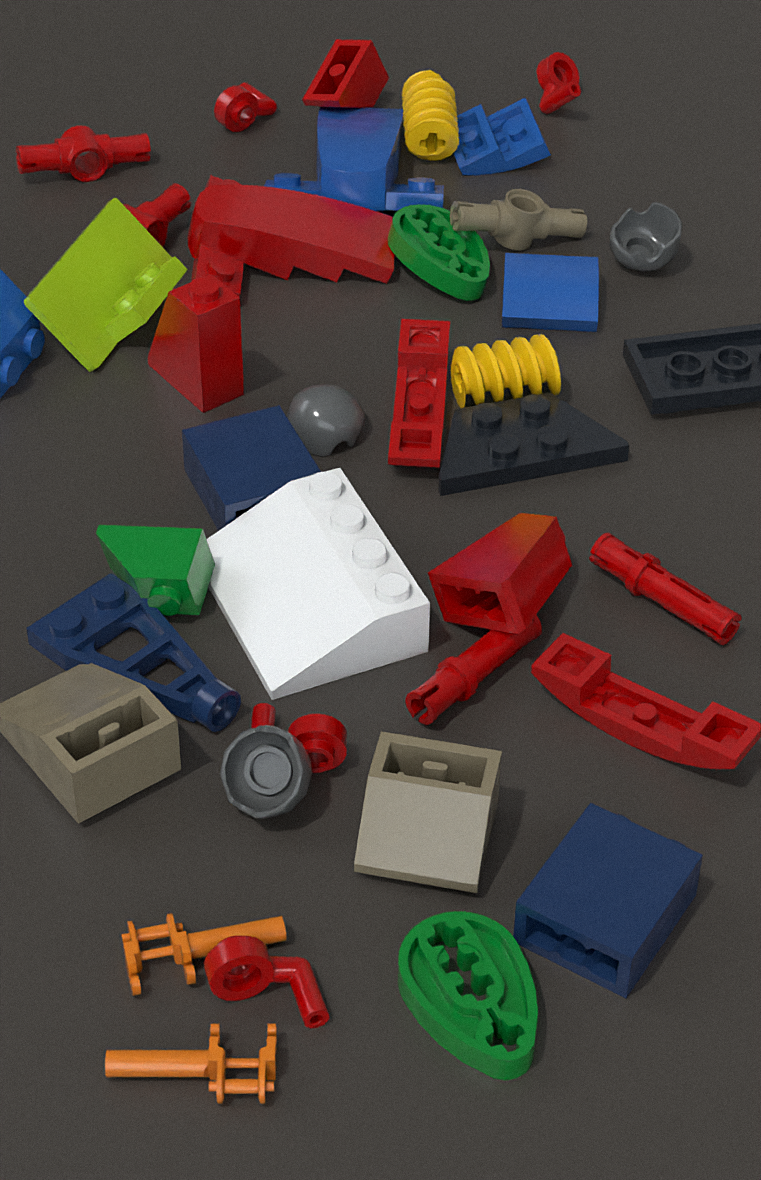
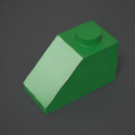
M98 525L96 535L110 569L118 578L132 586L141 598H147L149 607L157 608L165 616L176 614L200 615L215 567V562L202 528Z

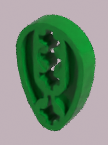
M409 205L399 209L394 214L387 239L388 245L406 267L435 288L457 299L474 301L483 296L489 277L490 260L487 249L476 231L453 230V225L450 223V210L437 206Z
M465 911L433 915L414 926L405 936L399 950L398 988L404 1003L417 1022L440 1046L458 1060L494 1079L511 1080L525 1074L533 1062L538 1008L536 989L528 963L513 935L495 920L481 914ZM443 941L448 948L457 947L456 963L459 969L463 972L471 970V989L477 996L486 994L484 1000L477 1001L472 994L463 995L464 979L457 971L449 972V955L443 945L435 946V943ZM494 1034L497 1039H502L503 1043L507 1046L516 1044V1050L507 1052L503 1045L493 1046Z

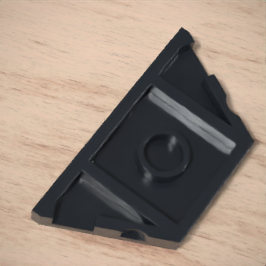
M550 392L455 409L439 473L438 492L440 496L626 462L628 461L629 444L622 437Z

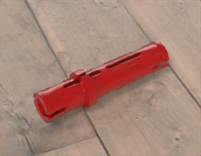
M608 532L601 535L594 543L590 551L593 554L589 557L590 562L619 578L620 581L625 583V588L635 596L642 594L652 599L664 609L704 632L705 635L720 645L727 644L740 627L738 622L742 620L741 614L712 599L711 596L661 566V561L651 553L643 555Z
M535 615L526 629L519 634L490 630L457 657L450 656L440 662L437 666L436 674L417 689L410 691L405 697L406 707L413 718L416 717L427 707L428 711L419 717L418 722L428 725L433 723L440 714L456 701L463 702L471 698L477 692L475 690L482 680L529 642L541 635L542 625L537 615Z

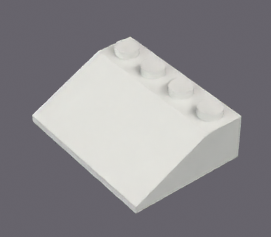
M341 468L319 472L288 482L207 539L215 562L208 588L271 700L428 652L430 602Z

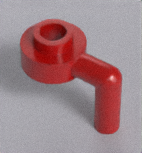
M554 52L540 61L537 66V78L544 92L539 108L542 113L551 114L580 96L579 72L574 61L562 52Z
M243 82L239 86L228 87L220 94L215 103L214 115L217 122L230 131L240 132L248 128L254 122L256 116L274 114L277 110V104L273 99L249 83Z
M268 703L255 705L252 710L251 728H256L260 725L275 726V708ZM308 714L297 718L290 725L288 732L293 734L303 744L310 756L312 772L320 773L332 770L345 760L347 754V730L338 719L325 714Z
M240 935L223 939L207 954L204 961V969L211 991L216 997L227 1001H239L259 994L270 983H290L306 1027L318 1028L329 1020L328 1010L311 964L307 959L303 957L270 956L263 941L256 937Z

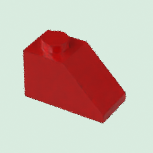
M336 39L302 98L304 105L373 108L389 79L373 41Z

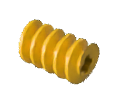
M431 70L419 71L408 78L401 92L405 145L412 154L420 159L428 161L442 160L451 156L457 150L460 142L455 91L439 74Z
M542 334L533 335L529 342L524 337H516L511 341L510 345L505 340H496L491 348L486 343H477L472 351L467 346H458L454 350L451 363V383L455 399L460 408L465 407L466 395L470 394L475 405L484 403L485 392L489 391L494 402L503 401L504 389L508 388L513 399L523 397V386L527 385L531 394H542V383L546 382L553 395H559L561 391V373L557 354L550 341Z

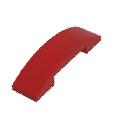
M401 319L393 421H391L388 465L440 467L450 321Z
M562 633L531 665V674L558 700L586 721L630 746L669 761L700 768L735 769L761 738L760 722L714 701L710 703L703 713L697 712L611 672V654L565 633Z

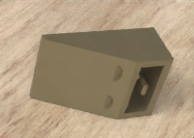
M93 663L79 664L0 703V732L78 824L181 770L177 719L144 684Z

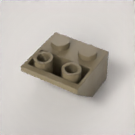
M381 731L367 778L354 860V872L477 893L499 801L502 751Z

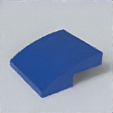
M526 98L488 117L481 104L457 116L460 142L454 155L462 175H487L506 172L535 163L551 155Z
M505 253L502 327L597 332L599 301L598 257Z

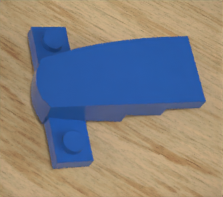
M320 106L317 120V181H301V175L280 173L275 174L274 180H267L264 185L265 187L319 195L374 211H398L403 207L418 204L443 208L444 185H435L434 179L417 177L408 179V184H393L398 176V160L402 151L403 109Z

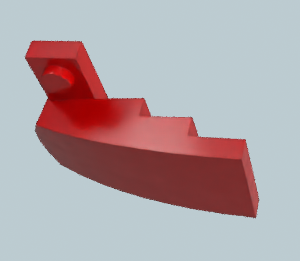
M210 175L205 189L200 192L195 202L187 235L188 248L192 258H194L191 281L212 274L235 294L240 296L245 263L285 280H288L293 267H297L334 282H338L343 269H347L387 284L394 271V253L391 251L387 240L393 217L368 208L319 195L274 187L241 185L231 179L223 180Z

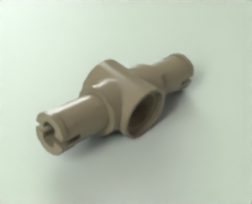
M512 189L507 192L504 200H493L490 204L455 201L450 211V223L455 231H487L502 246L519 251L530 248L533 239H545L547 235L582 238L587 229V216L584 214L583 209L550 208L537 194L524 189Z

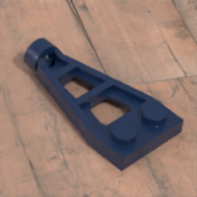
M112 573L26 628L29 645L65 671L79 664L93 663L144 684L171 714L193 723L198 721L211 731L216 732L227 727L239 711L241 705L240 694L213 675L157 608L148 606L147 598H141L132 586ZM130 627L137 629L149 643L124 661L115 660L96 651ZM167 659L173 661L185 672L167 686L143 677Z

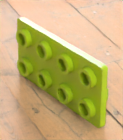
M113 198L24 299V305L89 372H93L101 365L119 341L149 320L167 297L168 292L174 288L188 269L176 256L171 257L117 198Z

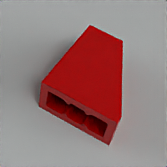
M212 274L196 278L190 283L168 292L148 354V365L202 413L244 395L240 297Z
M519 513L429 571L428 576L444 621L519 634L526 629L572 566L565 544V535L557 517Z

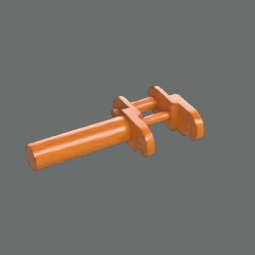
M169 913L166 916V924L140 929L135 928L133 921H127L128 933L121 934L125 963L133 996L141 995L140 980L137 973L143 969L142 961L173 955L175 963L183 966L187 985L196 984L192 959L206 957L212 948L227 937L236 935L252 936L263 941L265 945L283 942L287 939L282 916L186 934V931H183L182 922L175 924L173 914ZM169 937L171 946L140 951V942Z
M211 1024L209 1050H106L105 1075L106 1077H209L210 1080H217L209 1081V1092H216L217 1104H223L225 1094H258L260 1104H265L266 1091H274V1081L266 1080H276L277 1025H267V1046L259 1050V1058H226L224 1048L220 1047V1024ZM226 1068H259L258 1079H226Z

